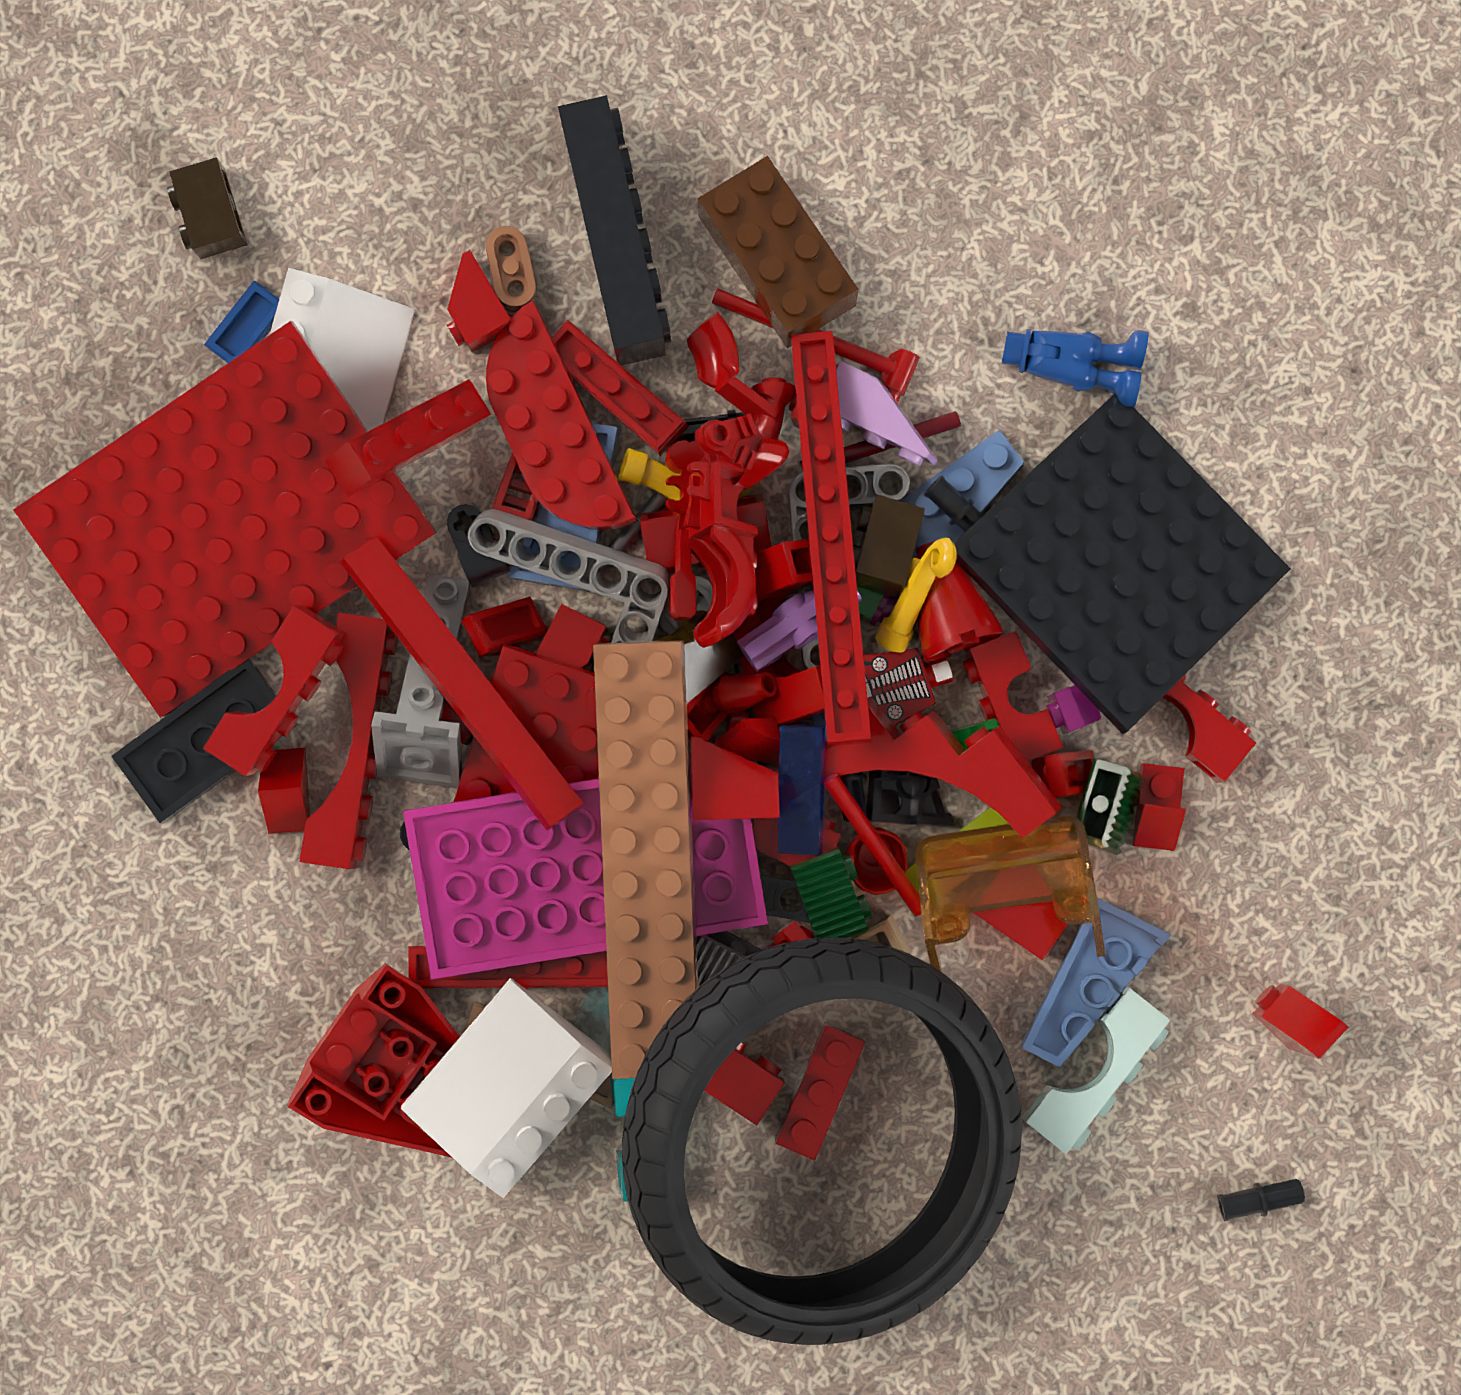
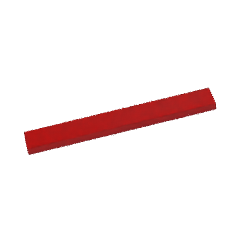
M378 537L344 556L341 561L342 566L544 828L548 831L583 805L581 799Z

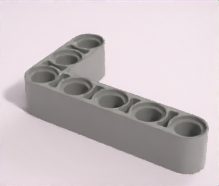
M882 464L846 467L847 480L856 482L860 489V494L857 497L849 499V510H859L863 506L870 507L876 494L901 501L909 490L910 479L908 473L898 465ZM803 472L793 477L789 487L788 501L792 541L802 540L799 530L802 526L808 524L806 502L800 500L795 492L796 488L804 483ZM887 476L894 477L899 481L901 491L896 495H886L879 488V480ZM810 584L797 589L796 595L799 593L805 595L814 588L813 585ZM818 637L801 648L802 662L805 669L815 667L809 656L811 650L819 647Z
M496 509L485 510L474 520L468 530V540L476 552L624 602L611 643L652 642L670 589V576L664 567ZM490 523L496 526L499 530L500 538L494 541L486 539L481 534L480 525ZM532 537L539 543L540 552L536 554L525 552L520 545V539ZM563 551H573L580 557L581 564L577 567L564 565L560 559V553ZM606 564L614 565L619 569L621 578L615 581L605 579L600 573V567ZM645 578H653L658 581L662 590L656 594H647L641 589L639 582ZM632 617H640L645 620L648 629L640 633L634 632L628 627L627 620Z

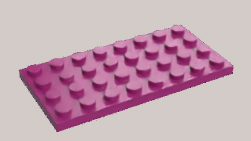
M689 763L696 936L766 925L768 921L751 819L693 821L691 763ZM599 778L568 783L581 799L583 805L548 831L517 792L403 811L431 979L607 951Z

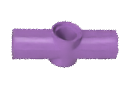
M814 588L805 595L799 593L785 601L772 613L773 617L737 641V645L757 673L779 660L793 648L800 649L818 637ZM857 591V594H858V603H860L861 600H862V598H861L860 594H859L858 591Z

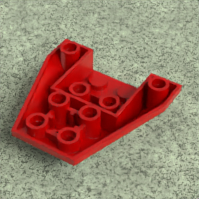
M384 963L354 990L309 1055L287 1103V1107L326 1130L451 1157L401 1109V1106L460 1038V1035L419 984Z

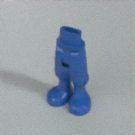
M1027 329L1026 334L1007 331L1002 364L1020 366V373L1025 371L1039 378L1068 385L1077 392L1092 390L1094 386L1101 387L1116 394L1119 402L1124 406L1135 407L1142 373L1138 371L1143 366L1149 332L1136 330L1125 343L1104 344L1100 337L1091 332L1078 334L1060 331H1032L1031 333V329ZM1098 361L1107 362L1131 370L1123 372L1097 369L1091 363Z

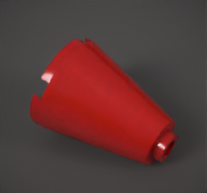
M935 541L917 547L915 549L917 555L913 558L921 560L927 549ZM957 562L948 575L942 578L935 577L917 617L921 653L925 662L952 657L951 653L963 649L966 652L970 648L1001 636L1000 633H1003L1001 623L970 576Z

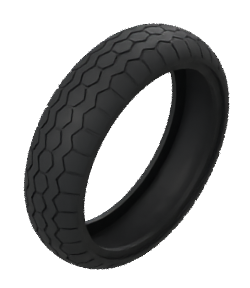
M825 937L779 944L742 958L703 983L674 1011L646 1052L631 1088L623 1124V1179L631 1214L645 1247L665 1277L691 1303L719 1322L751 1336L788 1344L825 1345L869 1337L902 1324L933 1305L966 1275L993 1238L1012 1196L1020 1162L1022 1122L1019 1093L1004 1046L985 1014L959 985L934 966L902 950L860 939ZM834 999H865L892 1004L913 1012L927 1027L943 1054L950 1074L955 1108L954 1131L945 1168L928 1202L916 1218L891 1242L869 1257L841 1269L816 1275L782 1276L758 1272L740 1266L710 1248L700 1238L691 1217L686 1197L684 1161L688 1132L694 1112L702 1093L724 1060L742 1041L760 1027L785 1013L813 1003Z

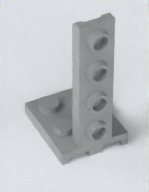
M429 574L424 598L459 642L462 629L461 621L464 619L470 583L468 579ZM411 654L397 713L390 714L376 711L374 713L371 727L377 777L458 788L463 773L460 723L441 721L446 699Z

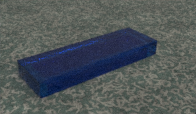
M780 726L778 853L820 855L823 853L825 726Z

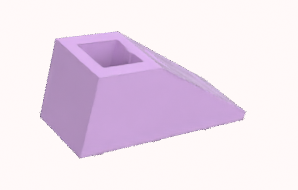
M840 361L836 373L842 430L848 432L852 425L864 431L862 439L877 447L884 449L886 444L889 443L901 449L898 456L906 461L921 466L924 460L935 466L938 461L886 386L876 377Z

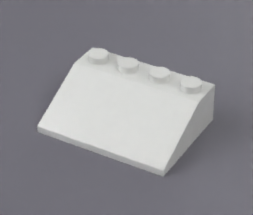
M288 268L270 334L289 321H293L369 431L385 422L415 309L326 277Z
M510 978L403 1103L401 1109L469 1174L504 1198L610 1075L612 1063L608 1052Z

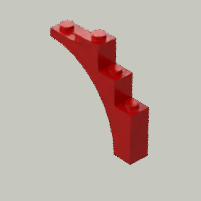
M872 696L867 698L871 742L828 746L826 740L814 749L818 757L807 766L801 760L782 775L786 782L779 787V795L787 803L814 786L823 783L828 776L834 773L842 776L872 770L909 771L941 779L973 794L998 812L1022 839L1063 808L1000 726L991 732L985 726L964 741L968 746V749L965 750L936 711L925 717L920 711L899 726L904 732L901 735Z

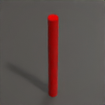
M837 773L828 776L823 781V784L914 916L923 914L928 906Z

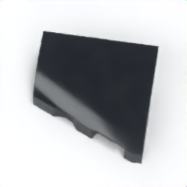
M869 771L867 818L870 822L938 827L953 826L951 813L946 814L937 791L941 788L937 778L909 771Z

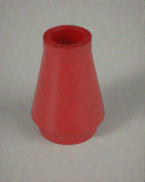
M770 672L725 674L713 686V700L720 711L737 715L765 698L774 696L777 691L776 680Z

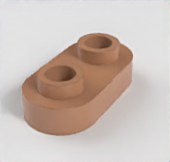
M511 226L496 228L486 240V253L495 292L502 305L512 310H519L526 304L534 301L537 294V285L528 245L524 235L518 229ZM503 245H513L515 252L511 256H503L500 253ZM515 283L522 284L524 286L523 293L519 296L511 295L509 293L511 285Z

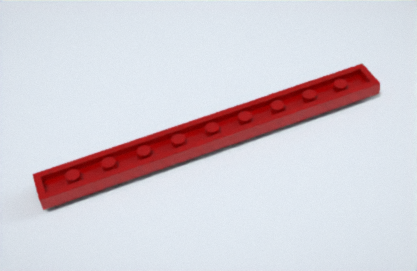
M833 331L791 335L827 742L828 746L871 742Z

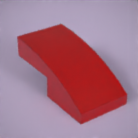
M774 717L743 719L719 738L722 747L736 754L756 761L776 764H791L816 745L811 730L780 732Z

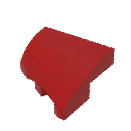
M691 736L693 821L780 818L778 772L745 759L743 756L721 748L699 736Z
M1019 844L994 878L972 913L1043 960L1050 955L1070 924V920L1062 906L1056 903L1045 877H1041L1031 860L1028 848Z

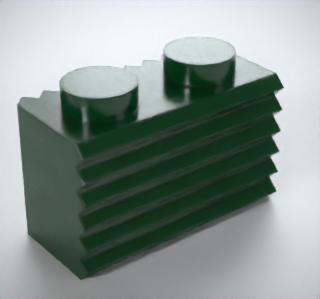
M1094 758L1069 839L1111 854L1118 855L1122 853L1120 847L1125 845L1122 839L1127 837L1125 831L1130 829L1127 823L1132 821L1130 815L1135 813L1132 807L1137 805L1135 799L1140 797L1137 791L1142 789L1140 783L1145 781L1142 775L1128 767Z
M834 849L790 866L815 938H848L868 930L866 920L873 917L865 895L856 896L851 880L858 878L850 854L842 856L839 849Z

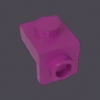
M1075 685L1047 696L1050 704L1046 705V708L1049 710L1055 728L1060 727L1063 735L1101 719V714L1096 706Z

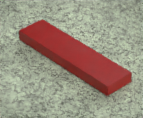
M569 320L552 336L571 379L660 457L689 427L685 420Z

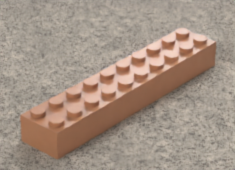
M684 640L601 643L593 645L612 1079L636 1078L643 1058L662 1026L685 999L698 988Z

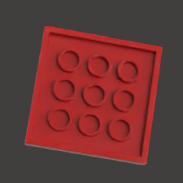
M504 643L491 685L567 783L599 778L595 672ZM474 737L454 802L517 792Z

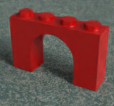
M809 539L781 542L757 553V566L755 569L757 608L752 616H747L741 626L733 632L737 640H740L773 617L772 613L781 605L788 594L813 583ZM783 655L779 660L759 672H770L774 676L777 691L774 696L765 698L752 706L755 718L774 717L778 727H782L825 713L821 665L800 671L793 667ZM745 656L740 659L743 673L758 674Z

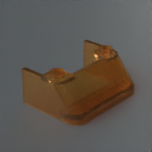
M1072 816L1052 817L1023 839L1009 824L933 835L925 838L918 844L915 855L924 940L930 965L942 972L939 945L957 942L968 934L970 930L969 913L1053 901L1055 914L1062 922L1071 925L1092 923L1097 957L1106 956L1085 827L1079 819Z

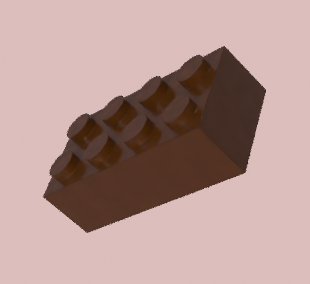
M768 156L698 198V216L763 311L786 348L792 346L791 335L813 333L856 306L858 287Z

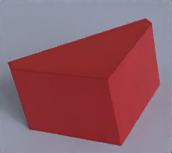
M306 748L275 750L276 755L264 772H260L258 794L268 834L304 831L305 822L310 817Z

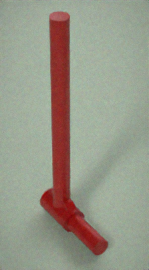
M717 288L712 304L773 328L758 304ZM833 335L835 354L882 373L881 380L883 385L886 386L898 403L900 396L905 395L920 357L911 351L899 349L891 353L888 358Z

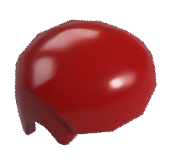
M881 827L875 828L900 867L906 873L908 870V859L906 857L905 844L894 832ZM857 834L851 840L845 852V855L850 854L858 876L853 882L860 890L873 895L893 892L896 889Z

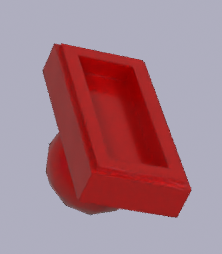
M530 596L469 614L461 621L480 658L488 655L500 656L504 643L516 647L541 639L548 631Z

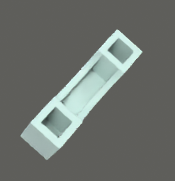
M1125 987L1110 1008L1108 1007L1098 1019L1105 1031L1108 1049L1105 1063L1097 1076L1087 1084L1072 1089H1061L1046 1085L1021 1117V1119L1065 1154L1071 1148L1076 1151L1084 1144L1091 1133V1130L1087 1127L1097 1114L1103 1117L1112 1108L1117 1099L1113 1095L1123 1081L1128 1084L1136 1077L1143 1066L1139 1060L1149 1048L1153 1051L1158 1048L1169 1032L1165 1027L1170 1022V1019L1131 988Z

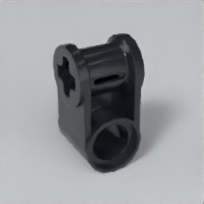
M463 504L451 510L447 518V527L458 551L457 555L471 587L474 588L511 571L508 563L476 552L469 543L468 534L464 530L457 529V527L463 524L461 517L468 515L472 520H475L481 513L473 505ZM488 523L480 525L481 534L486 539L497 540L496 537L494 538Z

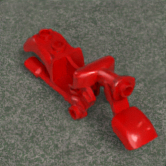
M719 312L706 319L689 335L687 345L695 360L698 379L707 386L715 388V392L746 415L725 421L717 419L707 421L695 431V441L688 442L683 440L676 442L667 450L665 459L669 470L680 474V476L672 475L666 479V485L676 486L680 490L679 500L668 499L665 502L668 509L679 512L675 537V574L670 578L669 615L675 621H686L696 614V576L691 572L692 553L705 567L712 585L711 606L704 619L695 627L693 633L694 639L703 648L709 647L729 636L741 626L747 616H752L756 611L755 569L757 566V553L754 550L753 537L758 535V527L738 520L737 501L743 490L752 487L766 478L786 461L790 452L787 443L778 438L782 428L785 407L796 393L795 386L786 383V380L780 377L764 378L761 380V383L755 384L751 388L736 378L739 373L737 343L730 327Z

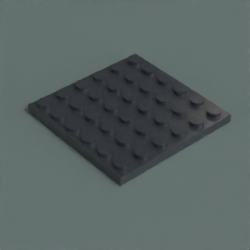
M1116 394L1112 395L954 543L957 550L956 562L1122 735L1128 732L1291 569L1134 407L1124 406L1120 403Z

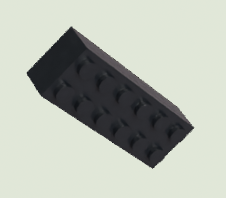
M607 95L558 106L616 360L622 366L666 356L665 343L672 342L666 309L657 310L656 304L662 303L661 288L656 268H647V264L653 263L648 232L646 228L638 229L637 226L644 224L642 207L637 187L631 189L628 187L634 184L628 148L619 149V146L625 145L618 107L610 109Z

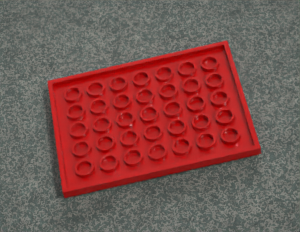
M289 321L13 509L160 718L193 697L228 670H233L272 644L271 640L294 605H304L314 613H318L357 587L358 585L341 564L344 556L378 537L392 557L397 560L437 533L396 471L353 495L346 496L325 460L348 441L368 432V430L293 321Z

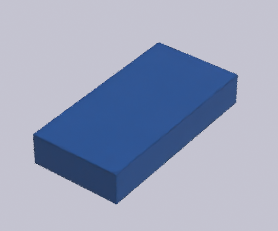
M254 280L208 338L204 346L226 363H229L268 335L272 328L279 298Z

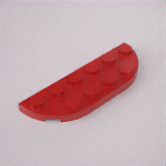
M531 301L510 317L511 322L509 326L499 331L491 347L486 367V386L489 401L524 479L536 499L547 510L563 521L592 530L616 529L638 521L542 314L537 304Z

